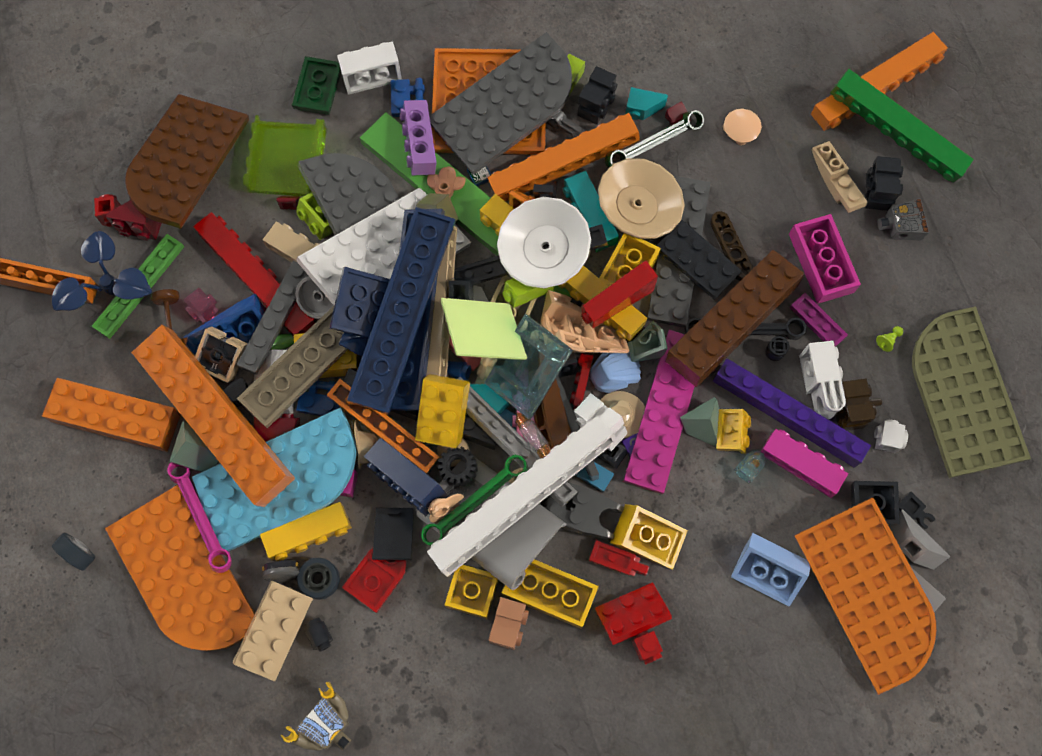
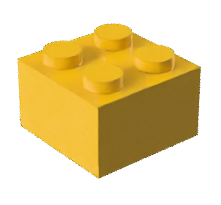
M466 565L460 566L454 571L445 607L487 619L498 579L487 571Z

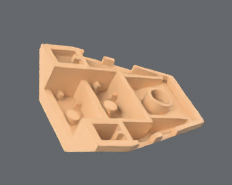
M548 290L541 316V324L547 347L563 352L628 353L630 351L626 338L622 339L619 337L612 326H606L604 323H601L597 327L592 328L581 317L582 306L580 307L570 302L572 298Z

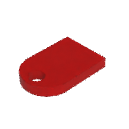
M372 548L342 588L377 613L404 577L407 562L406 560H396L390 563L387 560H372Z

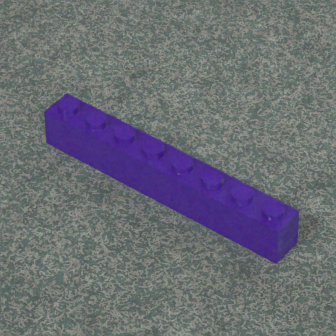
M729 359L725 360L713 380L714 383L854 468L862 463L871 447L870 444Z

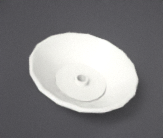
M540 197L525 201L509 213L500 227L497 248L500 262L512 278L526 286L548 288L565 283L580 271L589 255L591 236L587 221L576 207L562 199ZM549 244V248L543 249V245Z

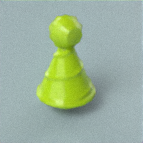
M896 326L893 328V333L877 336V345L883 351H892L896 337L903 335V328Z

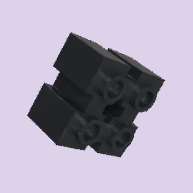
M598 66L595 67L588 83L579 96L577 116L597 125L600 119L605 118L608 112L607 106L609 104L612 105L616 97L617 75Z
M876 157L873 167H870L866 173L865 188H867V193L865 194L867 204L865 209L888 211L895 204L896 199L902 195L903 184H901L899 178L902 177L904 169L901 166V158Z

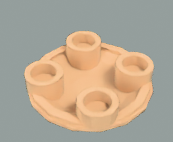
M736 109L730 112L723 124V129L728 137L736 141L738 145H744L746 142L755 140L762 128L758 116L747 109Z

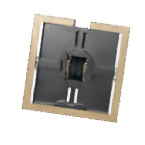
M209 327L204 331L195 357L210 375L229 383L236 377L239 369L237 363L248 343L235 337L227 338V333L214 327Z

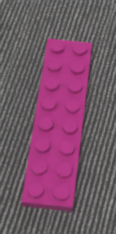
M668 330L666 335L668 349L659 359L636 441L623 482L659 494H663L683 428L680 417L687 413L694 390L693 384L665 362L668 351L685 335L672 330Z

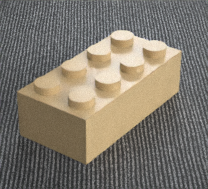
M270 581L233 660V664L275 681L313 598Z

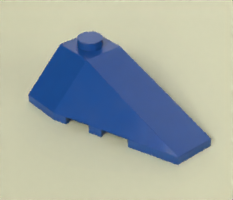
M254 294L234 304L183 338L188 337L186 344L193 354H196L204 331L209 327H214L227 333V338L235 337L245 343H249L266 309L257 295Z

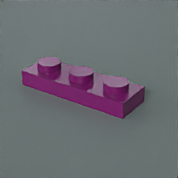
M806 293L789 307L823 342L834 341V346L836 347L848 336Z

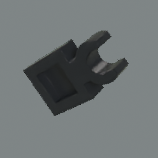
M909 492L899 502V512L903 509L913 520H917V524L923 530L928 528L924 523L925 518L930 522L936 520L932 514L923 511L927 506L912 492Z

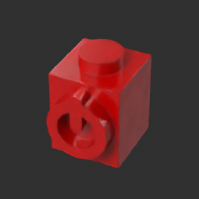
M104 194L99 198H94L95 217L103 226L112 227L106 218V214L121 205L117 197L111 194Z
M648 630L637 634L636 639L632 640L640 661L643 660L645 665L662 658L660 652H663L654 631L648 633Z

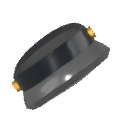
M281 560L266 563L262 566L264 571L262 578L268 582H289L297 578L299 574L298 562L296 560Z

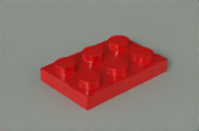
M653 582L595 607L596 614L612 645L672 619L669 609Z

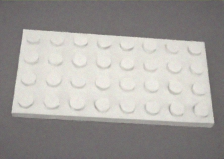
M420 188L414 190L298 256L297 263L333 305H335L343 267L390 279L399 255L404 210L415 209L417 203L427 194ZM454 225L457 228L456 254L468 248L471 242Z

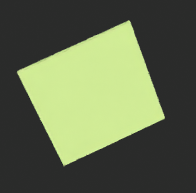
M441 298V304L456 356L527 359L510 304Z

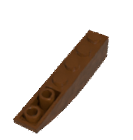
M541 340L531 346L530 391L536 430L543 455L546 457L553 447L561 445L567 440V437L571 434V428L560 395V388L555 377L546 341Z

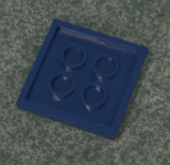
M343 267L329 329L369 339L390 279Z

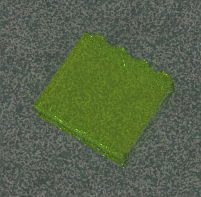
M255 115V122L251 124L253 135L248 143L250 154L246 157L247 173L243 176V184L248 192L302 197L311 193L307 182L298 168V161L324 154L327 133L324 119H316V125L261 121L259 115Z

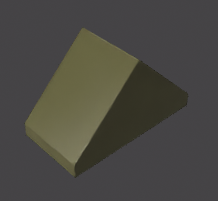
M429 193L416 205L421 209H443L445 211L444 216L454 218L455 222L458 221V216L449 194Z

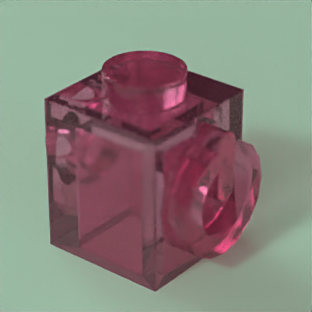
M200 288L184 299L187 304L184 307L185 310L196 322L198 320H201L203 323L209 321L219 311L215 306L218 302L210 293L206 295Z

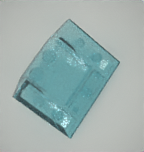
M524 314L515 332L521 337L527 359H506L503 366L493 367L484 383L526 418L531 419L573 349L529 315Z

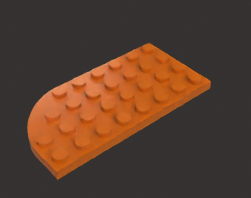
M178 485L105 528L157 625L168 638L184 647L202 651L225 649L244 639L255 612L230 568L223 573H217L211 569L208 560L210 553ZM221 554L214 557L212 564L216 567H221L226 564V561Z
M872 497L794 535L877 694L879 695L915 677L927 663L936 640L935 613L874 498Z

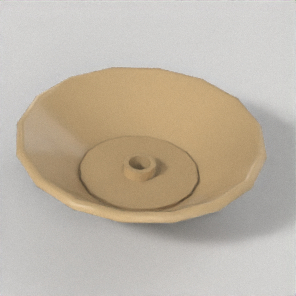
M630 158L617 162L602 175L598 188L600 207L607 219L621 232L636 238H658L670 233L681 221L685 207L682 189L674 176L657 163L646 159Z

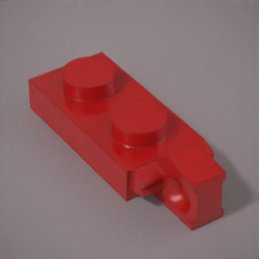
M581 353L578 360L581 373L577 372L574 384H577L578 387L576 392L572 391L570 399L574 411L583 402L593 359L592 355Z
M597 540L589 559L592 563L633 577L635 573L646 576L649 570V566L639 563L641 558L637 557L636 554Z

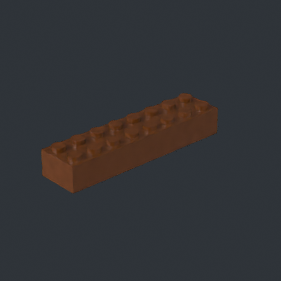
M772 250L668 351L665 362L697 388L799 286L804 273L775 250Z

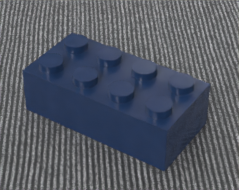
M382 438L364 455V458L369 462L367 466L382 482L388 483V486L397 494L399 492L410 505L413 504L417 507L416 509L425 517L428 514L430 515L428 508L434 499H446L449 497L434 479Z

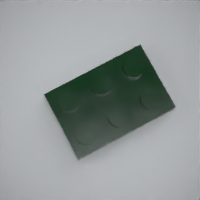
M305 56L292 108L330 115L341 74L339 62Z

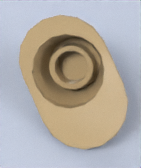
M355 420L354 432L358 450V467L361 469L362 464L369 463L364 458V455L379 439L374 434L361 431L358 420Z

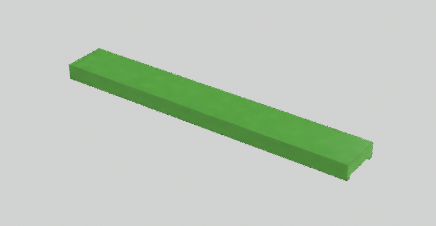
M385 112L360 137L361 144L415 189L420 188L427 195L435 193V190L428 186V175L411 174V167H407V156H409V153L405 152L404 140L407 139L402 134V125ZM435 153L437 162L435 174H439V171L447 166L454 168ZM455 169L456 177H465ZM465 177L466 181L463 188L454 191L450 198L458 216L456 223L497 256L499 255L497 248L498 236L492 227L485 226L480 220V209L491 197ZM558 285L554 286V292L571 298L570 292L566 288L562 289Z

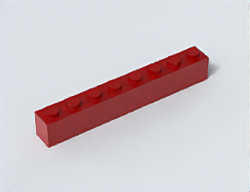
M210 212L193 226L194 229L268 308L280 286L275 280L277 276L270 268L266 270L263 267L264 262L258 255L253 256L250 253L252 250L245 242L241 244L238 240V234L232 228L228 230L225 227L227 223L220 215L216 217ZM296 301L283 326L293 336L294 334H303L315 324V318L307 316L300 309Z

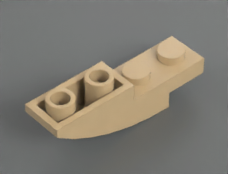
M830 141L813 147L812 152L818 169L837 203L841 202L848 213L865 207L867 200L848 175L849 168Z

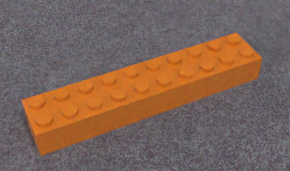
M161 325L131 352L254 505L265 507L296 479L173 330Z

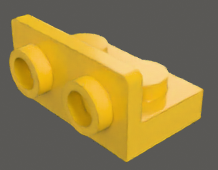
M719 409L716 445L718 451H739L741 454H746V448H749L750 445L747 433L748 428L751 426V417L744 409Z

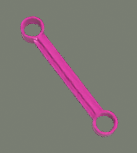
M170 463L167 469L171 481L178 484L210 553L208 560L211 569L217 573L226 572L232 564L230 553L221 547L189 479L190 469L185 467L186 473L183 476L175 477L171 473L174 468L181 465ZM217 555L227 556L228 561L224 566L216 567L212 564L214 557Z

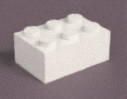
M384 42L376 46L364 47L360 50L347 51L337 55L348 95L389 85L391 80H402L393 42Z

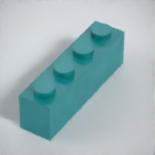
M584 171L566 178L562 189L565 197L570 199L571 205L579 210L587 221L589 228L600 224L603 226L608 245L595 249L596 253L618 244L619 235L600 207L599 195L587 172Z

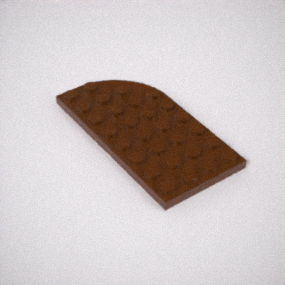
M178 94L127 169L126 189L135 208L151 220L181 229L249 121L248 114Z

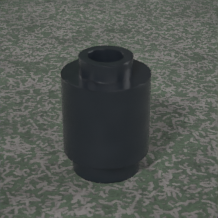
M320 617L304 625L306 629L304 632L313 650L318 649L319 652H322L331 647L330 642L333 641V638L325 622L321 621Z

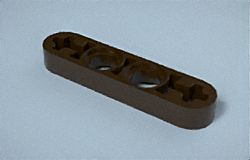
M722 211L714 213L710 224L725 257L740 270L742 266L744 271H748V274L753 269V266L729 216ZM717 218L724 220L722 226L720 222L716 223ZM730 234L733 237V241L726 242L722 236ZM734 250L738 251L741 254V258L734 259L730 253ZM740 273L736 279L741 281L746 275Z

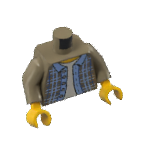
M326 682L329 688L326 692L319 688L322 699L295 729L297 733L290 726L285 727L288 731H291L288 737L281 735L285 742H292L304 749L320 751L323 748L328 749L333 743L343 751L352 740L343 733L349 725L346 703L333 690L331 683Z

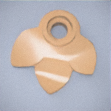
M455 494L446 499H434L428 508L430 513L429 520L435 524L440 522L448 512L453 511L459 506L458 502L464 496L462 494Z

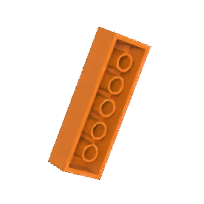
M57 378L42 417L56 424L168 452L181 414L174 407Z

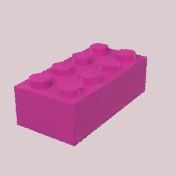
M829 214L801 222L792 227L789 236L817 304L854 293L861 284L832 215Z

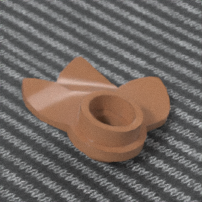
M450 166L442 168L439 174H432L427 177L428 186L435 190V194H449L450 198L454 191L463 188L466 181L465 177H456L455 169Z

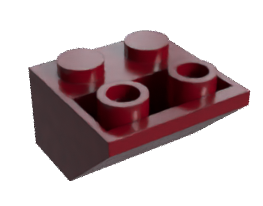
M131 200L106 214V218L118 231V234L124 237H130V235L137 236L145 241L149 239L157 240L162 223L151 220L141 214L132 204Z

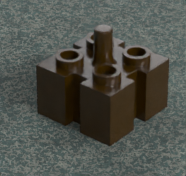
M867 378L842 381L846 403L840 411H837L838 426L846 431L863 429L868 423L876 419L877 411L875 406H881L882 399H869L872 396V388L868 385Z

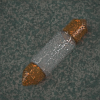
M517 413L515 423L519 427V431L540 459L546 457L551 451L548 441L527 414Z

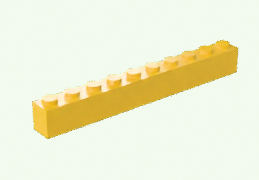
M495 194L480 209V220L485 226L492 227L499 237L501 225L514 208ZM582 266L575 276L565 283L558 285L562 289L566 288L573 299L576 301L580 300L584 304L609 287L585 266ZM631 305L603 323L606 326H612L616 330L617 335L622 339L626 338L628 341H631L646 324L647 317Z

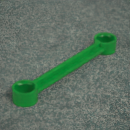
M520 455L510 456L506 460L503 470L440 522L426 525L421 532L423 542L430 546L433 544L428 542L426 538L427 531L432 527L440 530L439 540H442L447 531L513 477L517 478L522 473L515 474L510 471L509 465L512 460L521 459L524 463L522 472H527L528 464L526 460Z

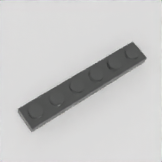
M293 261L239 359L237 363L239 368L255 375L258 374L295 305L297 285L308 276L296 261Z

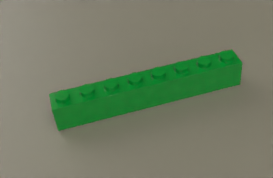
M850 69L841 76L830 92L835 100L848 106L852 112L859 114L867 123L874 125L882 134L896 141L897 145L910 151L915 158L921 159L929 168L936 170L944 179L952 183L964 175L974 160Z

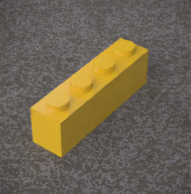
M338 502L261 533L260 536L268 558L277 562L288 558L287 554L292 552L301 553L308 549L307 546L314 543L316 545L323 544L331 536H343L352 527L343 504Z

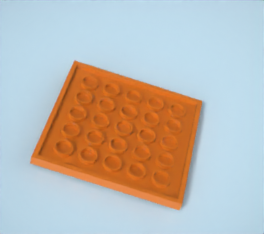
M435 48L432 114L520 50ZM545 123L503 154H539L544 152ZM431 127L435 153H454Z

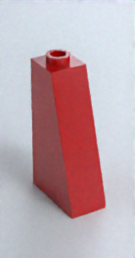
M647 260L582 306L581 317L587 325L590 324L592 328L597 327L654 291L658 275Z

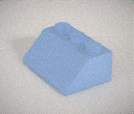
M752 533L731 577L790 606L809 576L810 565L806 559Z

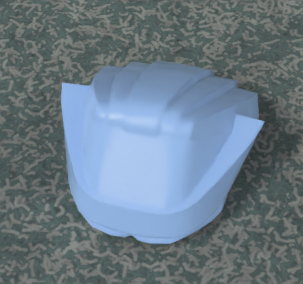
M630 352L602 353L589 373L594 387L598 391L605 393L627 388L628 384L638 383L641 379L639 361L632 362Z

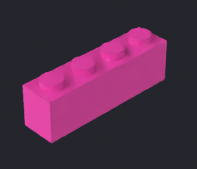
M775 429L759 453L830 498L838 493L849 474L844 471L841 465L837 463L832 464L826 460L823 454L808 449L805 443L790 438V435L784 430Z

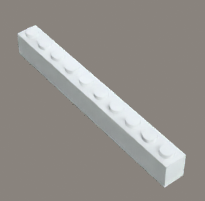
M598 415L588 419L581 429L577 432H572L561 445L553 447L546 457L538 459L531 469L519 474L516 481L511 485L503 487L497 496L484 502L482 508L475 513L469 514L462 524L453 527L442 540L434 542L427 553L440 571L448 577L617 441L614 433Z

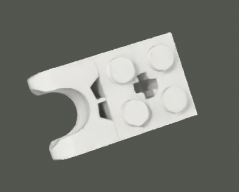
M834 341L809 343L799 355L806 393L812 396L814 411L830 420L846 403L841 381L843 371L841 366L838 365L837 360L839 357L838 348L834 346Z

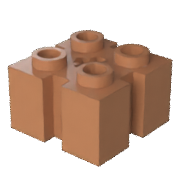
M500 597L489 637L490 644L515 650V646L520 647L523 637L520 627L521 624L526 625L529 611L525 610L526 604Z

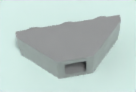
M903 509L899 512L900 524L889 525L902 552L913 563L934 570L950 557Z

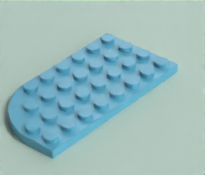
M340 407L266 442L296 479L265 507L254 505L221 463L192 477L202 507L223 549L229 552L261 537V533L316 512L338 498L352 476L356 461V442L343 408Z

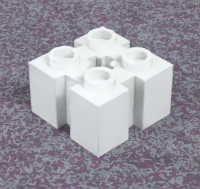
M591 393L574 411L577 418L576 422L580 425V429L590 418L598 415L614 433L617 440L607 448L610 451L627 435L626 428L623 426L622 416L610 407H606L602 401Z

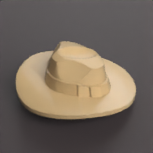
M615 391L608 393L600 399L606 407H610L622 416L623 426H625L627 435L624 438L638 433L645 409L644 404L638 397L628 392Z

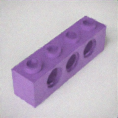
M427 100L404 101L403 109H400V120H404L402 134L407 139L404 140L405 152L409 153V156H407V167H411L412 175L435 174L437 162Z

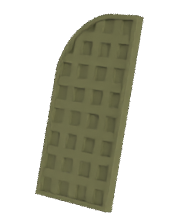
M976 306L948 312L933 320L922 331L915 343L912 355V369L948 477H958L1031 459Z

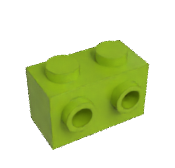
M311 192L300 198L296 212L299 219L309 226L312 234L322 240L334 233L313 193Z

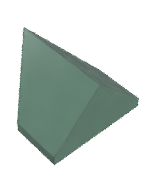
M654 321L636 338L628 342L632 362L661 358L668 349L664 330Z
M714 397L681 416L680 419L686 434L716 447L719 405Z

